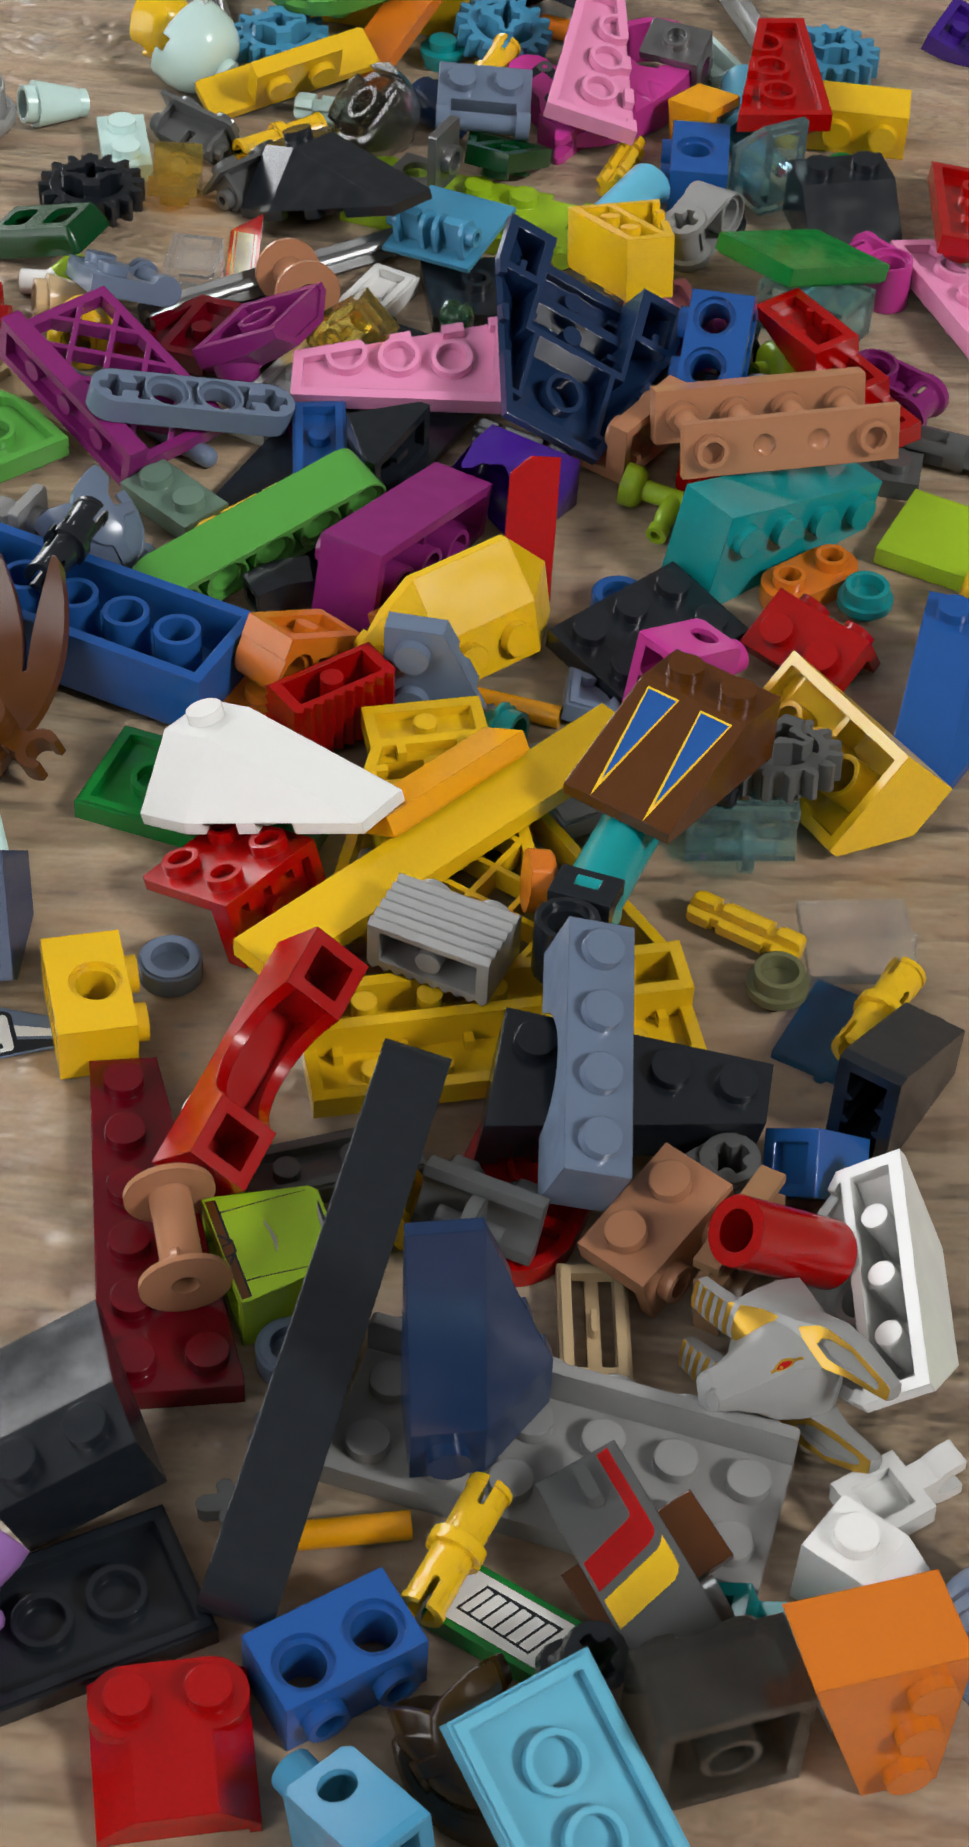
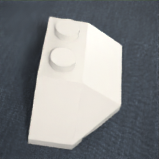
M899 1148L835 1172L827 1189L831 1195L817 1214L840 1220L851 1228L857 1242L856 1263L848 1279L834 1289L822 1290L806 1286L825 1313L849 1323L873 1345L902 1384L899 1397L891 1401H885L843 1377L837 1400L867 1413L936 1391L959 1366L943 1248L906 1156Z

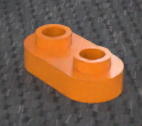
M824 544L769 568L762 574L758 595L759 603L765 609L779 589L782 588L797 598H800L802 594H808L823 605L829 604L837 600L838 589L845 583L846 578L850 574L858 572V561L852 553L836 544Z

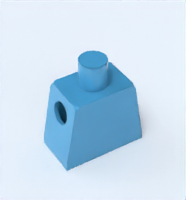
M341 1746L321 1762L307 1749L295 1750L278 1764L272 1775V1786L283 1797L292 1847H435L431 1814L354 1746Z

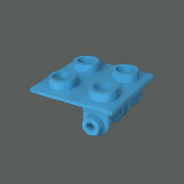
M430 185L432 199L394 216H386V222L392 226L393 233L383 244V250L469 273L504 228L507 218L516 212V207Z

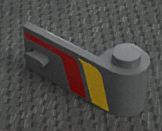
M615 1440L610 1441L534 1484L603 1606L610 1622L624 1637L630 1650V1658L647 1687L730 1639L723 1624L734 1619L736 1616L713 1575L699 1582Z

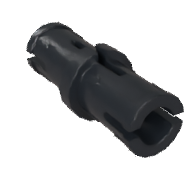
M81 496L76 499L62 522L58 525L56 523L51 525L43 537L42 549L24 570L26 580L32 579L35 573L40 570L29 584L32 589L39 593L42 592L52 555L58 557L64 567L65 576H67L76 563L80 565L84 562L90 553L92 539L108 521L107 510L101 511L97 518L93 520L98 511L104 506L101 501L92 496Z

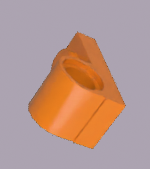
M322 609L249 612L236 650L235 668L240 674L266 689L265 686L352 649L353 641L360 632Z

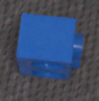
M693 288L690 306H681L677 337L684 339L681 355L671 357L668 376H674L685 382H696L693 379L700 370L712 368L721 373L717 380L747 377L758 319L756 296ZM712 319H723L729 323V326L721 333L711 334L703 330L705 324Z
M382 1567L241 1635L242 1667L247 1668L249 1687L286 1751L307 1741L320 1743L331 1739L340 1733L352 1718L378 1705L389 1707L398 1701L408 1699L416 1692L421 1683L427 1681L429 1640ZM368 1642H379L389 1648L380 1652H367L360 1649L359 1646ZM303 1676L319 1681L316 1685L307 1688L294 1687L287 1682Z

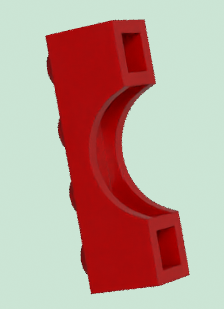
M318 926L279 941L152 1163L156 1166L167 1163H190L205 1168L214 1178L216 1187L214 1197L245 1192L277 1134L270 1128L269 1116L278 1090L292 1067L307 1048L321 1034L340 1020L369 966Z

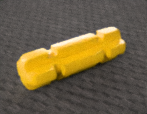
M642 136L635 138L632 146L622 142L618 143V146L596 178L598 182L596 191L600 196L605 195L630 169L641 161L645 155L643 147L646 144Z
M696 891L687 907L686 918L689 922L704 929L708 928L711 930L714 927L715 934L759 954L760 952L764 954L766 951H782L800 959L805 950L807 938L803 934L788 927L784 928L781 926L778 929L777 922L734 903L728 902L725 905L723 898L708 891Z

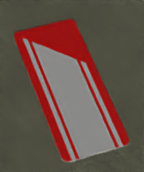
M260 215L231 230L225 276L256 267L260 255L264 215Z

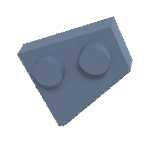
M389 611L384 626V658L395 668V704L479 695L484 714L489 709H496L494 703L486 705L477 688L479 675L470 659L461 653L459 648L460 641L448 620Z

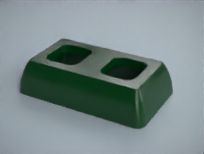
M91 202L17 206L0 220V259L77 255L89 246L110 224L100 209Z

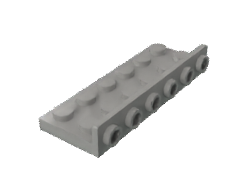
M374 1312L368 1325V1348L338 1419L322 1469L320 1482L448 1518L471 1473L452 1480H440L431 1476L409 1478L401 1410L402 1316L395 1317L381 1312ZM553 1356L550 1402L489 1468L482 1472L491 1475L483 1490L485 1495L480 1504H484L497 1479H499L510 1489L513 1494V1500L510 1506L504 1510L493 1532L573 1554L534 1484L610 1441L615 1440L656 1510H659L690 1489L734 1554L732 1560L708 1576L713 1575L717 1582L752 1583L758 1596L792 1474L800 1429L757 1413L748 1414L738 1411L709 1412L699 1406L698 1396L675 1394L639 1384L624 1375H606L566 1364L563 1360Z

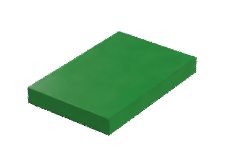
M818 229L724 231L719 233L715 247L718 253L787 288L885 282L890 267L889 264Z

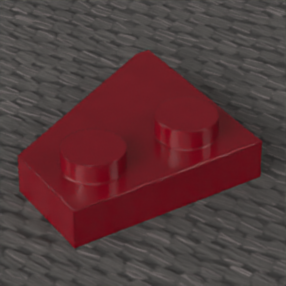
M201 294L182 303L176 309L166 310L151 317V329L147 331L190 375L204 376L207 371L200 369L192 350L242 303ZM115 342L114 353L144 359L145 353L138 346Z

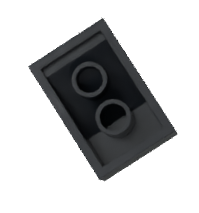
M96 1300L0 1348V1520L30 1552L167 1482L104 1314Z

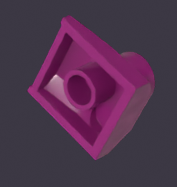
M323 283L311 284L240 305L192 350L200 369L215 373L217 379L253 382L261 375L259 369L261 366L297 347L323 322L326 290Z

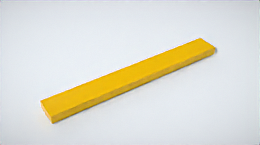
M601 703L526 752L527 754L396 838L388 839L233 939L234 955L260 975L279 941L317 926L345 947L367 932V923L370 915H373L376 907H379L381 899L386 896L387 890H391L393 881H397L399 873L422 881L425 879H435L443 882L571 798V796L563 793L565 780L615 711Z

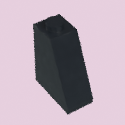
M904 1003L849 1045L840 1055L826 1130L870 1139L869 1159L899 1148L901 1149L954 1076L965 1030L912 1004Z

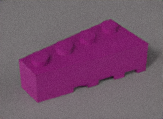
M434 462L324 530L315 547V558L318 561L312 609H322L358 632H361L363 629L368 631L370 627L368 613L380 608L406 576L470 548L482 536L485 530L493 483Z

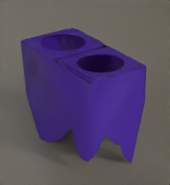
M492 424L469 445L451 468L493 483L487 515L488 519L502 533L505 534L510 472L530 456L561 457L557 520L576 506L580 460Z

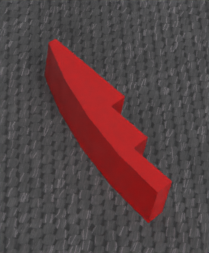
M792 289L757 304L758 319L796 372L860 367L866 372L865 404L896 402L889 396L890 378L859 354V335L801 289ZM900 405L899 448L921 439V421L902 405Z

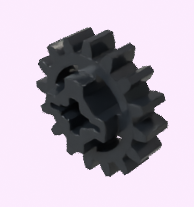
M87 153L86 155H81V160L70 155L67 156V164L54 161L51 163L52 171L41 172V181L38 182L40 205L91 202L105 215L111 228L117 227V219L130 222L133 220V212L143 211V201H146L145 180L141 178L139 167L129 168V160L127 159L115 163L112 161L111 154H107L102 159H99L98 155Z

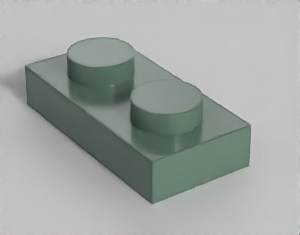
M164 458L143 467L141 471L120 482L121 491L124 489L138 511L176 538L194 529L199 522L212 515L217 516L221 514L222 510L229 507V503Z

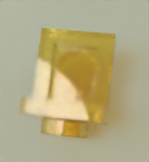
M158 141L154 145V172L148 175V196H160L161 205L189 206V198H197L202 194L201 191L203 190V145L190 142Z
M366 287L325 310L323 322L306 338V342L310 347L361 339L365 345L384 342L389 339V334L397 333L400 326L370 289Z

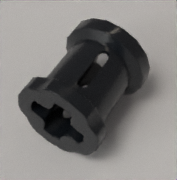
M588 1620L572 1628L564 1639L560 1638L543 1647L535 1659L534 1675L575 1652L588 1647L610 1691L619 1688L628 1677L631 1666L630 1650L624 1637L613 1626L602 1621Z

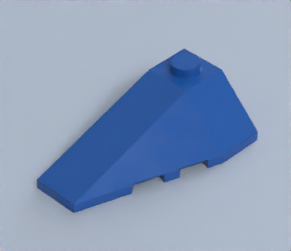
M930 591L894 737L920 758L952 789L969 770V599L957 594L948 595Z

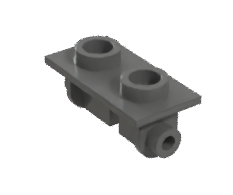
M162 89L160 93L166 107L161 113H155L150 120V129L153 130L155 137L181 149L192 136L191 140L185 145L187 151L212 165H216L221 160L232 156V151L235 153L243 152L242 149L232 150L233 140L240 138L238 134L240 132L239 127L232 118L222 112L215 114L206 110L188 96H182L181 98Z
M269 139L260 143L250 151L248 156L239 160L235 155H232L218 162L211 169L213 176L201 191L203 195L216 190V200L221 209H229L233 212L240 210L265 146L274 141Z

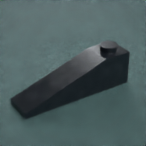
M306 123L286 128L282 131L283 138L265 146L240 209L243 218L254 219L264 215L263 221H284L288 218L287 211H304L306 220L320 219L325 215L336 214L342 211L345 212L346 218L394 216L432 199V194L429 187L332 131L311 129V125Z

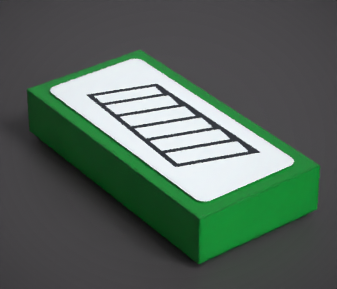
M482 1565L477 1574L467 1575L446 1613L444 1623L439 1628L421 1626L481 1661L497 1653H502L509 1665L513 1680L520 1683L534 1675L536 1656L544 1646L560 1638L564 1639L572 1628L583 1622ZM425 1607L421 1611V1620L428 1610Z

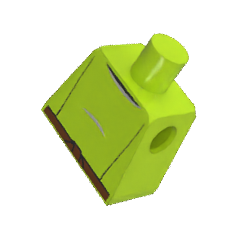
M309 1185L202 1199L203 1228L210 1254L226 1260L232 1269V1285L227 1293L224 1294V1298L243 1346L255 1343L259 1332L268 1323L278 1318L293 1315L327 1213L318 1190Z

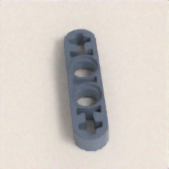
M114 368L96 371L91 377L86 395L88 410L102 420L110 422L267 437L285 434L295 411L293 397L286 390L275 385ZM153 396L166 397L177 404H166L155 399ZM206 401L218 402L229 408V410L215 408Z

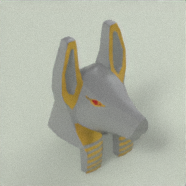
M708 1276L698 1279L691 1296V1306L703 1318L731 1338L726 1356L694 1336L684 1338L679 1352V1367L696 1381L699 1406L709 1412L738 1411L757 1413L779 1420L781 1423L799 1428L800 1437L798 1443L824 1461L858 1473L869 1474L880 1469L882 1456L848 1424L836 1407L843 1377L885 1401H891L899 1397L902 1384L873 1345L849 1323L825 1313L799 1277L773 1281L752 1290L740 1298Z

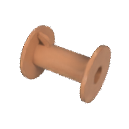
M281 238L266 246L259 255L255 267V276L259 288L267 297L322 282L326 290L323 321L332 315L340 299L339 281L328 266L319 262L316 253L307 243L296 238Z
M167 1163L154 1166L134 1176L123 1190L122 1197L126 1211L137 1219L153 1222L159 1262L149 1267L141 1275L138 1281V1291L140 1299L147 1306L157 1310L181 1312L201 1308L221 1298L232 1285L233 1274L229 1263L219 1256L202 1253L195 1214L202 1210V1199L214 1197L216 1187L212 1174L201 1166L190 1163Z

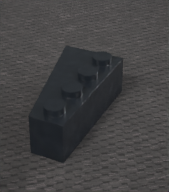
M506 1007L495 1045L474 1160L480 1164H498L499 1157H530L531 1163H538L539 1136L551 1104L557 1069L558 1038L553 1017ZM634 1034L633 1156H654L666 1142L685 1154L705 1143L712 1136L721 1133L744 1135L757 1144L767 1121L774 1064Z

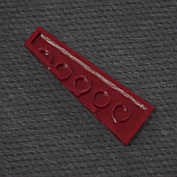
M157 1057L89 1061L95 1296L104 1314L140 1410L245 1402L244 1374L223 1298L221 1297L201 1308L181 1312H167L147 1306L139 1296L138 1281L149 1267L159 1262L153 1222L143 1221L130 1215L124 1207L122 1194L126 1184L134 1176L156 1166L152 1161L175 1123ZM197 1212L195 1216L202 1253L210 1254L199 1212Z

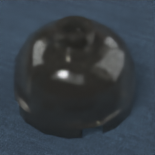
M376 62L369 65L375 72L370 73L365 78L356 73L337 93L327 116L333 122L332 130L327 128V131L338 134L375 157L395 156L405 151L415 138L421 116L420 102L414 86L395 66L389 62Z

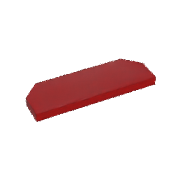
M530 456L510 472L505 537L545 561L550 602L561 457Z

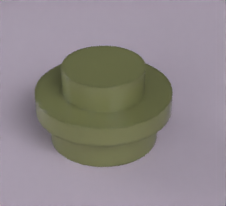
M773 951L760 956L749 968L746 974L745 989L750 999L757 1005L772 1011H789L799 1007L806 1001L810 989V979L800 959L787 952Z

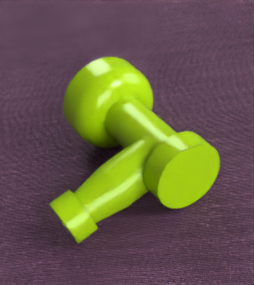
M630 462L620 481L616 503L629 508L636 507L641 501L659 506L654 520L649 524L645 534L650 542L663 544L670 533V528L675 524L684 491L649 480V473L645 467Z

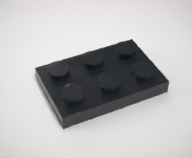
M673 561L548 629L545 646L569 668L574 667L593 675L597 679L595 685L610 699L614 696L621 705L640 631L698 618L705 620L729 638L740 641L749 628Z

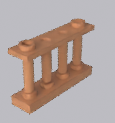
M860 367L650 386V439L655 445L680 443V476L683 480L898 459L900 404L897 401L865 404L866 372Z

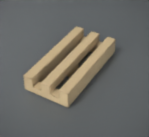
M556 1263L555 1302L558 1358L566 1364L575 1366L571 1281H583L587 1367L581 1368L606 1375L620 1374L633 1379L628 1288L593 1264ZM598 1282H611L615 1367H602Z

